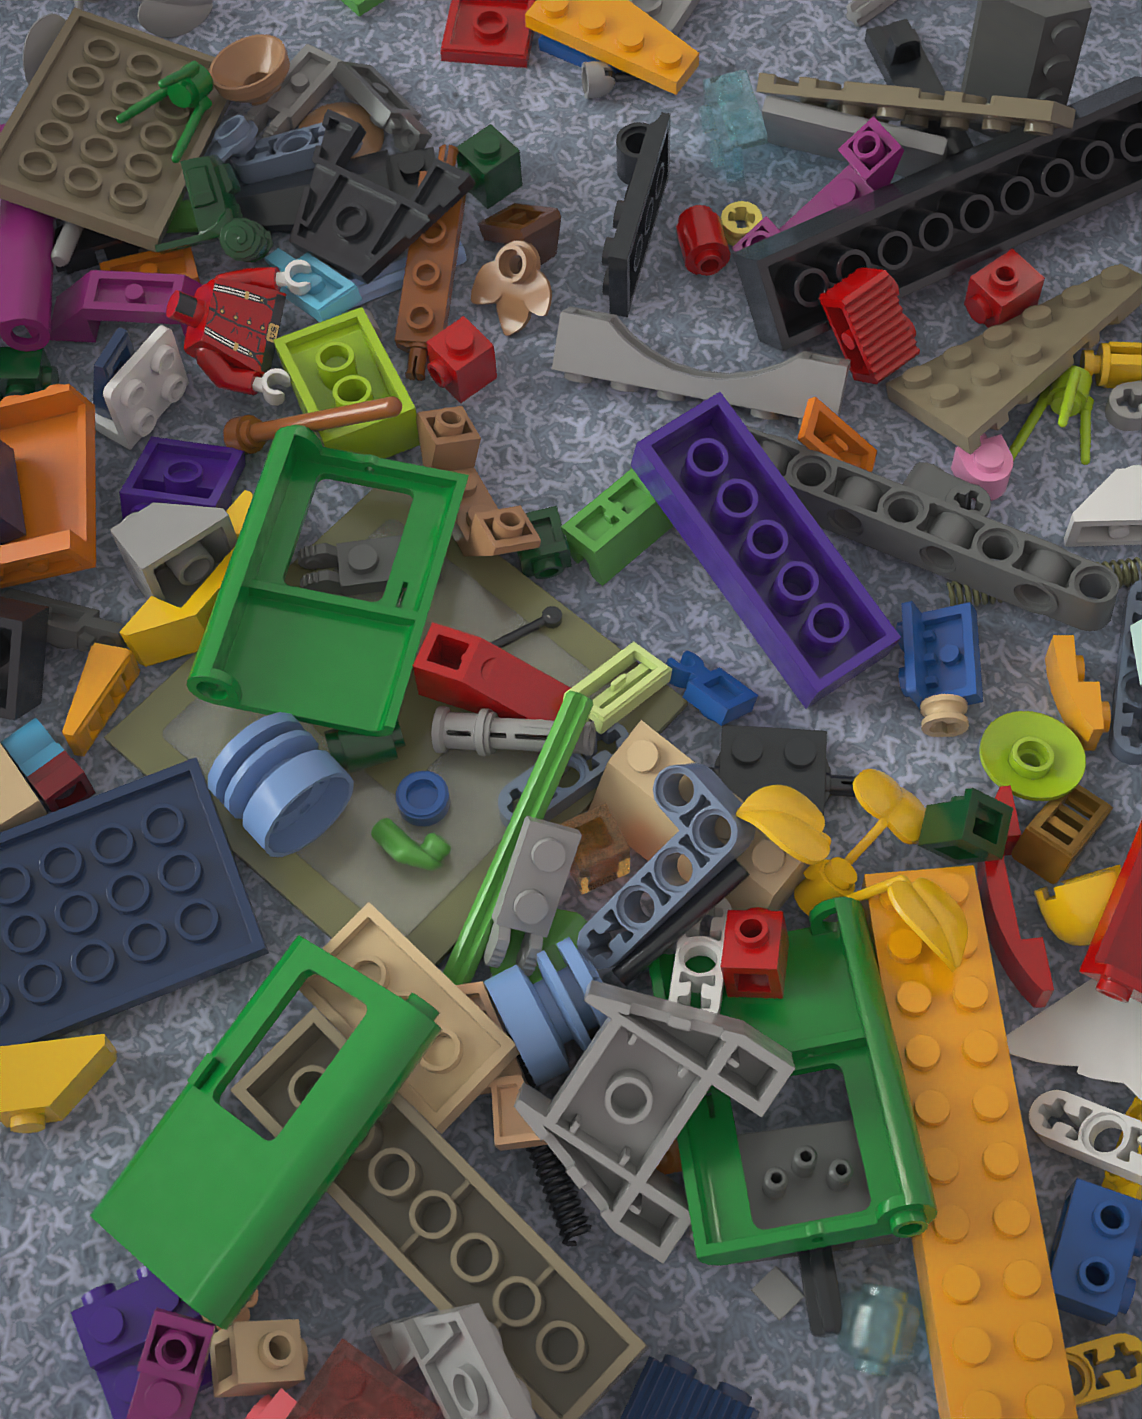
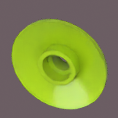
M1016 711L1004 714L988 725L980 741V760L987 775L999 787L1011 785L1012 794L1022 799L1051 801L1064 797L1078 786L1085 772L1086 756L1077 736L1059 720L1042 713Z

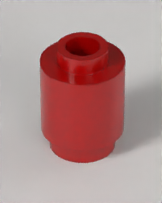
M694 205L685 209L680 214L676 226V234L685 266L689 272L696 275H713L727 265L731 256L721 219L706 205Z

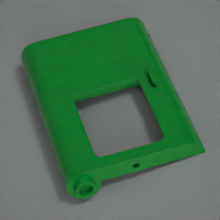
M303 425L286 426L276 431L186 683L188 690L195 697L219 706L264 715L278 712L290 713L299 722L367 736L383 737L393 733L469 475L379 458L371 454L363 455L323 447L321 440L315 433ZM330 479L407 494L413 498L385 592L379 601L370 602L290 586L284 582L316 486L321 480Z
M836 897L822 901L814 906L809 913L810 927L787 931L789 949L783 999L728 997L724 984L720 1014L743 1020L792 1053L795 1066L790 1077L827 1069H836L842 1073L871 1197L870 1206L866 1210L771 1229L757 1228L753 1223L731 1097L711 1085L706 1093L711 1092L712 1095H704L677 1136L696 1257L701 1263L715 1266L731 1265L889 1234L901 1238L913 1237L925 1232L928 1229V1224L937 1216L938 1211L864 908L861 902L854 898ZM837 913V922L824 921L826 917ZM662 954L649 966L654 997L669 1000L675 954ZM694 956L685 965L693 972L705 973L711 971L716 966V963L706 956ZM691 991V1007L701 1009V993Z
M297 935L210 1054H206L188 1078L187 1085L90 1213V1216L191 1308L218 1327L228 1330L441 1033L442 1028L434 1022L440 1012L412 992L405 1001L312 942ZM316 974L367 1005V1012L279 1135L273 1140L267 1141L220 1105V1097L303 983L310 976Z

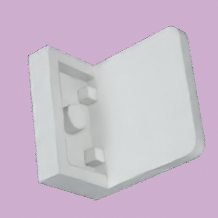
M163 325L157 327L105 386L103 397L112 420L95 413V430L129 450L142 437L147 436L153 430L157 419L171 403L177 402L182 397L186 386L189 384L171 329Z

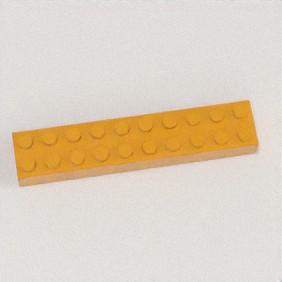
M974 865L864 874L861 889L898 875H905L912 883L921 877L929 879L945 890L962 909L968 925V938L961 964L951 972L946 964L897 913L887 891L860 901L864 908L938 1211L936 1218L928 1224V1229L917 1236L911 1237L939 1417L940 1419H1078Z

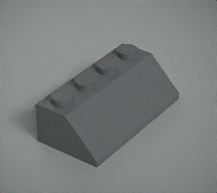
M978 0L960 92L984 97L989 104L991 96L996 95L1055 101L1067 106L1092 10L1089 0ZM969 123L970 129L991 138L1004 134L981 130L982 124ZM1011 125L1010 131H1011V130H1014V129H1016V128H1018V127H1021V126H1012V125Z

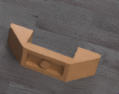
M463 406L417 412L416 424L423 466L469 475L452 531V535L463 555L494 556L539 548L541 539L521 505L498 509L474 468L481 437Z

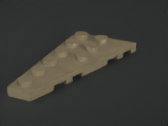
M759 73L756 92L768 96L773 95L871 119L874 116L878 121L888 124L889 120L901 121L900 125L921 129H927L929 121H941V128L956 131H968L969 123L982 124L981 130L987 132L1007 134L1010 133L1012 125L1024 126V133L1053 136L1054 128H1073L1076 111L1074 108L1048 100L995 95L991 96L989 104L984 97L969 95L964 92L945 91V96L921 92L920 88L851 81L844 82V87L841 88L839 83L819 80L817 78L799 77V83L778 77L776 74Z

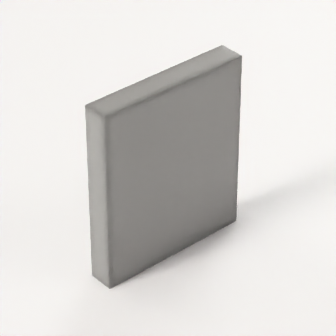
M777 1266L751 1289L779 1321L804 1298L801 1291Z

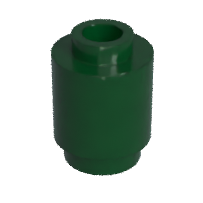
M398 718L393 733L383 737L367 736L338 729L324 731L330 755L344 770L349 768L350 773L399 759L396 748L406 746Z

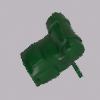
M218 155L180 161L199 234L154 245L156 253L164 254L219 241L225 253L236 261L256 263L264 259L274 245L271 231H266L262 225L255 221L243 218L240 206L235 198V195L241 191L239 180L236 179L231 165L228 163L224 164Z

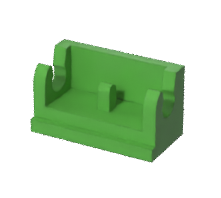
M631 468L563 524L561 530L566 535L573 560L579 564L586 559L590 566L589 570L592 577L603 586L671 529L673 524Z

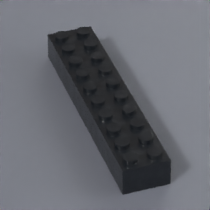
M1134 76L1068 105V107L1076 109L1072 129L1054 128L1053 136H1039L1024 133V126L1011 130L1010 133L1002 134L734 252L733 256L760 342L785 351L831 330L832 327L821 304L819 295L826 293L827 289L833 288L834 284L840 283L841 279L847 278L849 274L854 273L858 268L865 267L885 270L896 281L899 288L897 298L900 299L1141 190L1142 77Z

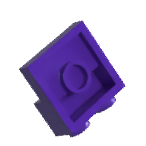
M151 436L119 492L122 520L134 512H139L153 502L224 508L226 511L232 505V491L246 466L245 452L231 447Z
M144 1265L136 1271L139 1280L118 1290L114 1283L98 1286L81 1297L84 1306L70 1312L90 1368L97 1373L113 1419H126L140 1374L137 1371L155 1309L160 1308L203 1320L201 1314L185 1303ZM210 1352L199 1392L213 1386Z

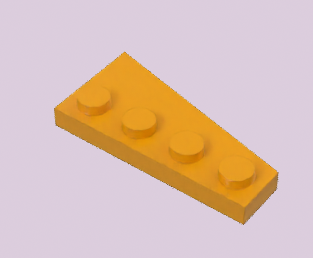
M536 0L525 13L527 28L675 95L678 94L699 66V52L629 0Z

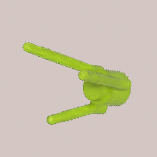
M1072 365L1040 393L1036 405L1010 446L1009 450L1013 456V461L1021 451L1046 407L1050 405L1052 411L1059 415L1058 425L1063 428L1067 426L1069 417L1080 414V461L1083 465L1090 463L1091 412L1094 399L1089 396L1092 376L1088 371Z

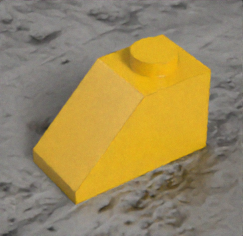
M105 1034L0 1046V1122L6 1128L10 1127V1130L16 1133H35L44 1130L45 1123L63 1121L117 1061L116 1048Z

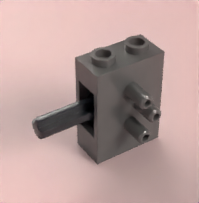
M853 1119L737 1134L753 1223L757 1228L771 1229L866 1210L870 1206L871 1197ZM889 1234L738 1264L798 1257L810 1332L814 1337H833L843 1333L846 1328L833 1252L898 1244L901 1237Z

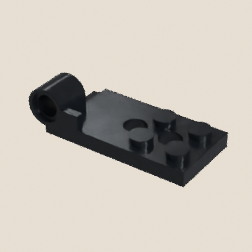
M661 112L659 118L651 124L642 122L628 124L618 132L616 137L617 175L621 181L628 184L624 201L618 200L613 217V228L616 229L614 238L607 237L603 247L602 265L608 267L604 276L602 294L609 296V313L628 318L669 179L670 113Z

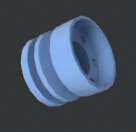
M283 712L264 716L245 727L228 742L215 759L208 774V789L235 818L243 819V827L270 857L287 856L315 841L332 826L344 811L353 794L354 785L350 775L327 751L318 750L319 744L308 731H305L300 722L292 714Z
M570 937L556 944L566 965L565 968L556 972L544 950L536 954L542 980L532 984L523 970L516 964L484 981L537 1087L570 1070L564 1043L574 1039L580 1049L585 1052L591 1043L587 1031L595 1027L600 1029L608 1017L584 1001L586 989L590 981L602 982L591 960L589 961L575 947Z

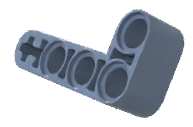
M689 763L667 766L655 778L653 785L654 799L659 808L679 831L579 932L577 939L578 950L589 961L591 960L595 968L605 969L617 966L735 858L737 859L754 840L756 827L736 817V812L742 803L713 770L706 765ZM684 775L691 779L694 786L693 798L689 803L683 800L679 794V782ZM719 816L724 817L731 827V837L727 844H723L715 834V823ZM681 854L688 857L692 863L693 872L689 881L684 880L678 872L677 863ZM643 892L648 893L654 901L655 909L651 918L645 915L641 909L640 900ZM622 928L627 929V931L620 932L614 939H612L609 933Z

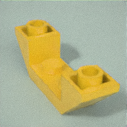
M244 490L226 510L237 539L253 498V493ZM234 548L191 595L182 608L151 596L121 629L119 633L133 652L138 664L147 667L198 651Z

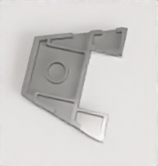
M479 1303L394 1319L371 1329L372 1337L392 1378L396 1379L413 1371L419 1365L445 1419H537L531 1407L529 1391L525 1384L515 1376L502 1350L501 1336L494 1324L487 1320Z

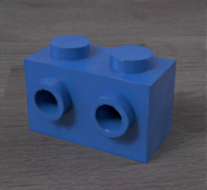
M1077 1178L1066 1192L1048 1258L1057 1309L1107 1326L1118 1315V1312L1123 1314L1128 1312L1133 1299L1136 1280L1127 1276L1132 1256L1138 1258L1142 1256V1201Z

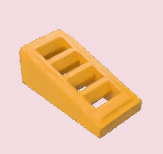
M94 643L91 646L62 730L74 755L82 757L86 755L139 676L141 670L131 650Z

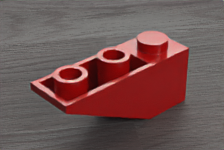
M432 622L413 664L418 695L477 714L481 709H491L498 714L499 718L555 721L563 703L564 693L571 689L569 686L482 637Z

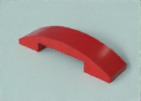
M1011 785L1000 786L995 799L1013 807L1003 859L978 862L977 881L984 921L991 945L1009 979L1033 1008H1042L1048 1003L1054 991L1043 937L1021 939L1004 856L1011 855L1013 848L1021 837V831Z

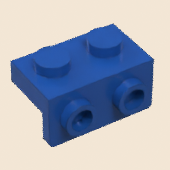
M913 601L902 603V621L897 622L896 631L901 636L898 643L904 652L905 666L900 667L898 672L903 695L906 698L910 697L919 709L921 702L925 698L939 694L961 696L965 698L967 705L982 703L983 689L977 611L971 602L922 613Z

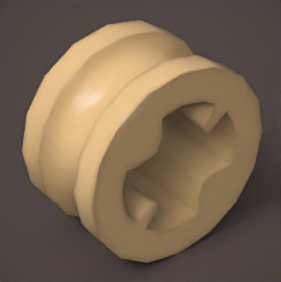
M939 694L925 698L920 704V712L925 717L921 722L923 733L931 737H955L966 732L969 727V720L964 715L968 709L965 698L953 694Z

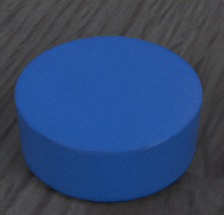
M416 771L407 775L399 783L396 790V802L404 820L412 825L425 827L434 825L445 817L450 807V795L446 782L438 774L430 771Z

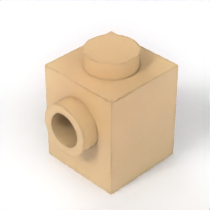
M299 1319L233 1322L228 1330L221 1329L214 1333L210 1348L214 1398L277 1394L281 1388L286 1391L304 1381L308 1363V1350L304 1339L301 1338Z

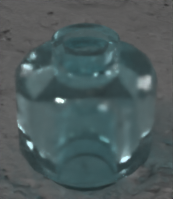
M862 1282L861 1291L849 1292L845 1296L840 1332L837 1335V1345L845 1354L855 1357L853 1369L888 1377L890 1366H904L912 1361L921 1314L917 1306L908 1302L909 1292L884 1285Z

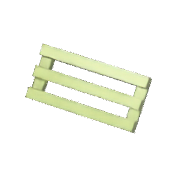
M633 641L565 692L563 700L569 691H575L590 697L637 660L641 663L627 674H621L611 682L609 688L593 699V707L586 722L590 719L593 720L596 731L603 734L669 683L672 668Z

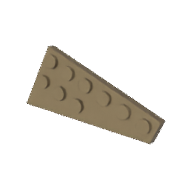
M1122 264L1107 267L1099 275L1079 285L1066 288L1060 295L1040 305H1034L1025 309L1022 314L1001 325L989 327L983 334L962 345L950 347L942 355L920 366L907 369L903 375L885 383L888 398L891 402L971 455L981 446L980 436L988 429L998 431L1009 421L1008 412L1017 404L1030 403L1074 364L1073 355L1081 348L1090 350L1100 341L1099 332L1107 325L1120 324L1142 304V274Z

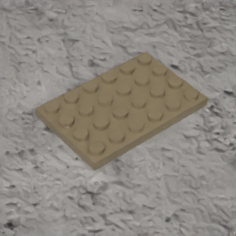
M74 7L0 133V198L156 252L154 245L162 243L187 192L180 161L204 157L231 100L222 97L213 86L212 92L208 95L212 102V107L203 114L179 163H173L171 157L194 108H180L173 104L169 96L122 124L117 123L116 117L132 105L160 89L158 86L159 80L180 70L193 60L203 65L209 71L215 57Z

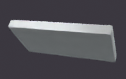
M773 95L766 96L762 108L767 143L844 162L847 161L838 149L870 120ZM880 122L905 150L895 171L896 175L907 177L946 160L948 140L945 137Z

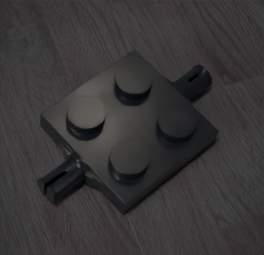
M739 725L722 726L720 753L714 767L709 768L713 770L730 791L743 801L763 787L785 785L806 796L818 807L824 816V809L829 796L856 797L853 790V781L856 776L831 775V769L826 759L827 731Z

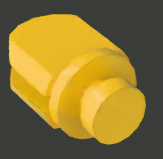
M1112 341L1100 343L1096 355H1094V350L1083 349L1079 367L1088 371L1091 376L1095 374L1096 385L1103 388H1115L1117 385L1126 382L1141 381L1142 343Z

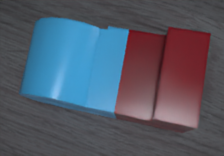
M37 718L32 719L0 742L51 813L86 800L96 793L85 772L68 755L59 742L56 743ZM76 784L75 790L70 796L64 799H56Z

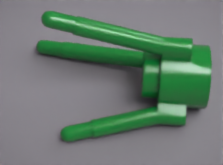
M193 60L180 70L159 80L158 86L160 89L116 117V121L122 124L169 96L173 104L180 108H194L171 157L173 163H179L203 114L212 107V102L208 98L214 86L212 76L203 65Z

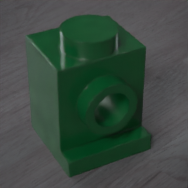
M0 347V401L10 395L22 396L45 390L50 385L59 384L57 367L51 366L44 348L25 352L12 347Z
M975 788L965 789L964 796H953L949 802L926 806L918 846L957 865L1003 859L1013 807Z

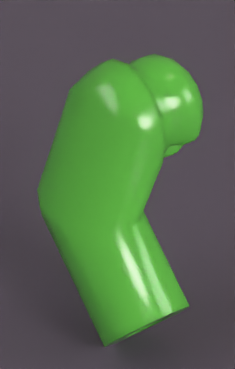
M390 818L378 821L371 831V837L398 863L433 871L443 866L442 860L451 853V845L435 832L427 834L423 843L420 844L412 840Z

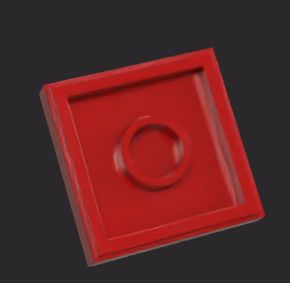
M451 0L440 50L441 61L527 68L534 31L526 27L525 13L536 0Z

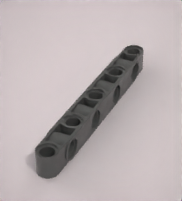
M746 426L821 528L952 581H957L962 585H967L972 589L1029 612L1048 616L1080 630L1098 631L1106 627L1111 621L1120 584L1117 575L1108 567L1068 552L1066 549L1044 539L821 452L809 450L798 443Z

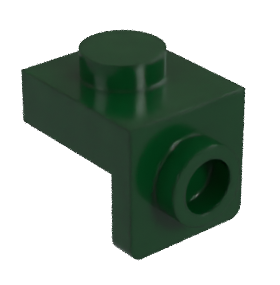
M557 506L525 513L540 537L541 543L539 548L517 551L522 573L527 577L534 576L536 579H548L561 574L564 568L572 567L570 547L561 530L562 523Z

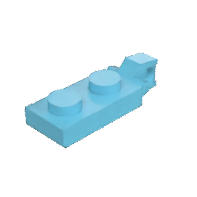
M280 248L264 257L270 267H278L280 272H285L286 266L293 260H296ZM308 252L297 260L300 259L308 262L312 272L307 274L297 273L292 277V280L298 283L310 282V291L305 295L299 296L290 292L287 286H281L280 289L281 292L287 294L286 299L319 322L341 315L362 301L359 290L353 282Z

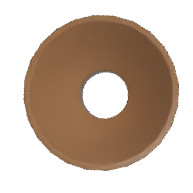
M257 34L239 39L220 51L212 61L209 73L212 76L215 89L225 99L239 103L260 105L268 102L274 93L280 91L281 85L288 74L290 61L286 47L280 39L272 35Z

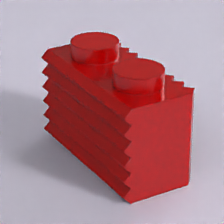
M858 268L854 273L849 274L847 278L841 279L840 283L834 284L833 288L827 289L826 293L819 295L844 358L851 360L849 369L853 379L876 385L920 353V349L916 346L917 341L914 339L916 337V329L911 320L902 313L903 308L899 305L900 300L897 298L899 295L898 285L893 277L882 269Z

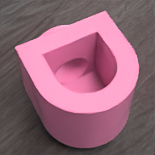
M984 433L980 436L981 446L971 455L960 447L955 448L951 470L955 477L985 489L991 501L1002 496L1006 491L1013 468V456L1002 434L988 438Z

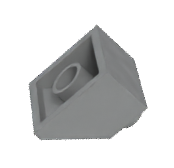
M153 502L139 512L128 515L121 523L110 529L132 580L144 597L148 600L153 596L179 608H182L191 595L222 562L224 557L235 547L237 542V536L229 514L224 508Z

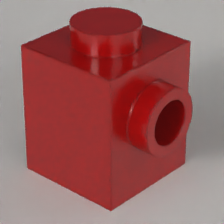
M1012 248L970 276L964 306L975 322L984 324L987 328L1001 325L1022 314L1025 309L1038 305L1045 278Z
M462 316L426 341L429 357L427 370L439 387L445 388L460 404L497 378L494 345L465 316Z
M753 907L747 910H727L720 968L728 997L783 999L789 949V937L783 911H771L762 907Z

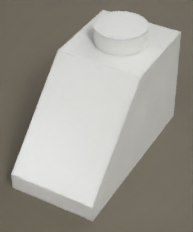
M1142 465L1116 469L1072 513L1064 536L1065 547L1142 545Z

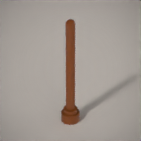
M390 396L264 422L253 415H244L227 421L223 430V438L226 447L242 450L245 452V455L259 452L267 441L274 439L276 431L282 427L303 425L310 428L313 432L381 420L398 416L402 411V403L397 397Z

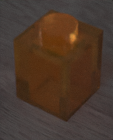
M606 803L559 824L577 829L582 834L570 869V873L582 895L630 873V847Z

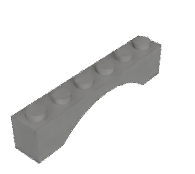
M570 306L560 313L552 369L565 372L564 378L574 382L592 383L593 377L611 381V388L625 392H638L639 387L657 390V397L671 401H685L686 396L701 398L705 401L721 391L731 406L751 408L750 414L752 416L768 420H778L779 415L782 414L798 417V424L801 425L807 401L815 396L837 416H840L851 360L802 351L781 363L758 370L734 373L703 371L676 363L655 352L632 334L617 315Z

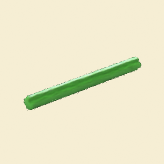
M569 691L563 700L446 964L443 974L455 985L471 983L489 941V935L494 924L491 917L524 819L527 815L543 820L591 712L593 700L581 693Z

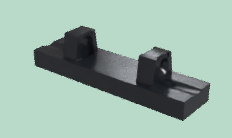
M908 19L895 21L886 26L866 29L865 43L887 85L920 88L921 92L945 96V90L921 46V40L915 29H912ZM929 121L927 129L909 127V129L945 137L948 140L946 159L974 147L966 131L941 128V121Z

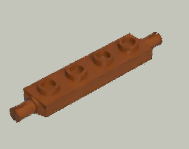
M446 144L439 147L438 159L455 167L459 150L455 146L449 145L447 151ZM420 171L418 187L428 171ZM466 195L408 247L394 340L398 349L409 353L407 370L405 372V377L409 380H415V376L418 381L425 380L428 356L426 341L447 328Z

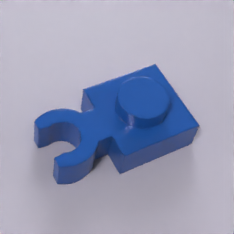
M688 650L683 653L680 663L672 657L667 659L666 665L672 668L669 683L686 689L683 698L699 709L701 714L707 719L723 726L752 712L758 694L719 667L710 671L704 667V662L698 655Z

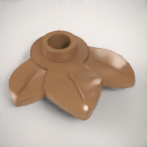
M512 241L499 250L495 261L486 263L480 268L473 283L471 303L480 305L496 304L499 321L505 336H512L526 327L532 313L539 316L548 315L552 302V290L549 280L540 271V256L536 248L525 241ZM522 258V268L519 272L518 263L519 260Z

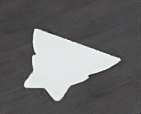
M1090 979L1006 1035L1009 1053L1039 1063L1078 1066L1077 1073L1097 1080L1124 1083L1142 1101V1003L1130 998L1128 1003L1109 998L1095 990L1098 981Z

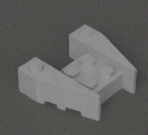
M591 980L587 986L584 1001L608 1016L553 1100L523 1083L518 1091L514 1107L541 1141L544 1140L566 1167V1173L578 1188H582L598 1207L600 1215L610 1228L664 1264L691 1221L685 1188L657 1170V1165L711 1085L760 1117H763L795 1069L792 1053L743 1020Z

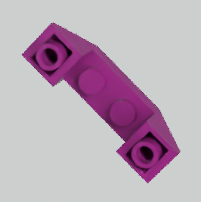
M873 116L838 149L849 163L845 169L780 229L766 215L732 249L737 252L889 185L905 150Z
M91 270L56 297L51 318L50 340L96 343L101 321L181 325L185 337L188 325L168 318L166 316L167 305L170 297L176 290L194 296L202 284L184 274Z
M155 1309L137 1371L140 1374L126 1419H191L205 1373L215 1324L164 1309Z

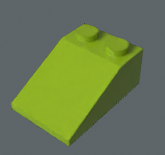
M363 307L273 340L283 368L290 376L291 387L303 414L390 396L397 397L402 403V411L396 417L314 432L321 440L323 447L363 455L371 454L385 459L420 445L416 424V408Z

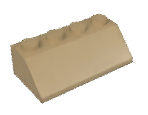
M641 720L607 762L588 812L649 861L679 831L659 808L654 799V780L659 772L667 766L695 762ZM684 775L679 782V794L683 800L689 803L693 798L694 786L691 779ZM735 795V796L739 799V801L743 804L744 801H743L742 799H740L737 795ZM719 816L715 823V834L723 844H727L731 837V827L724 817ZM756 827L754 840L737 858L750 873V876L727 895L725 899L730 903L732 910L762 907L771 911H779L792 895L794 889L804 880L803 872L810 864H805L783 851ZM681 854L677 863L678 872L684 880L689 881L693 872L692 863L688 857Z

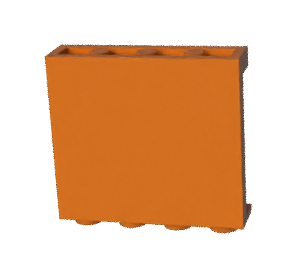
M54 384L42 391L22 396L10 395L4 397L0 401V440L14 449L26 536L0 545V589L95 568V405L70 384Z

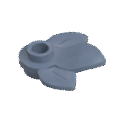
M241 114L221 122L211 141L212 146L206 151L204 156L218 155L222 162L225 163L231 155L240 157L246 154L256 143L255 136L257 135L258 127L252 120H246Z

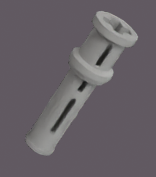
M439 706L434 713L432 721V745L435 753L444 754L449 749L476 750L480 756L494 754L497 749L541 752L547 737L523 734L548 736L554 721L499 718L498 714L491 709H481L478 714L451 712L449 707ZM588 721L585 723L572 753L584 754L586 756L593 755L596 742L594 722Z

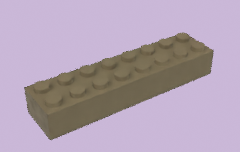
M313 1007L230 1091L276 1138L346 1043L347 1039ZM398 1092L329 1187L327 1193L439 1310L475 1303L480 1304L487 1320L494 1324L501 1336L502 1350L515 1376L525 1384L529 1391L531 1407L542 1419H583L649 1347Z

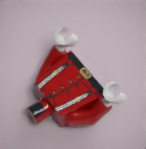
M299 259L290 262L286 266L285 272H280L278 267L245 268L217 274L214 279L199 287L194 296L179 290L172 294L167 305L166 316L188 325L183 345L184 351L196 359L199 367L216 387L253 396L258 392H262L266 402L272 406H278L285 401V394L282 391L270 388L273 385L291 386L290 376L286 371L278 368L271 369L275 352L273 340L278 338L287 295L281 292L280 289L281 286H287L289 291L295 295L307 294L311 289L310 282L298 283L293 281L292 277L297 273L307 274L312 272L311 266L308 262Z

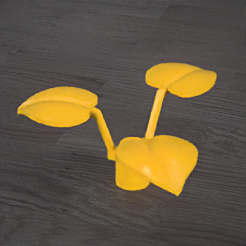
M876 769L862 770L855 777L853 790L858 802L869 814L879 820L844 859L840 857L826 859L830 853L832 840L826 833L822 832L825 827L824 816L814 803L791 787L785 785L763 787L751 794L738 808L736 817L756 826L777 846L795 859L805 864H810L803 872L805 879L794 889L796 903L808 916L814 906L831 898L849 897L862 901L887 891L897 913L946 964L951 972L960 966L968 938L967 920L956 901L936 883L923 877L917 878L912 883L905 875H898L854 892L855 882L858 877L852 864L886 827L903 843L912 845L919 842L926 808L915 795L900 787L892 777Z

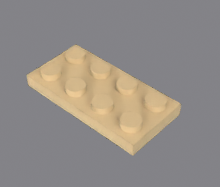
M370 902L322 948L405 1001L412 992L440 1012L434 1022L442 1028L441 1033L399 1090L400 1094L439 1133L442 1134L519 1054L514 1041ZM319 975L310 976L299 989L347 1040L367 1012V1005Z

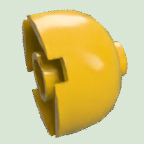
M1120 864L1060 881L1064 885L1054 887L1055 895L1050 896L1047 886L1034 891L1040 913L1047 927L1058 939L1072 946L1090 945L1121 871Z

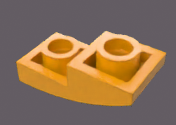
M1053 635L1045 656L1047 678L1052 696L1065 725L1077 736L1084 751H1095L1102 733H1108L1110 729V704L1108 701H1101L1100 682H1084L1083 655H1076L1074 635Z

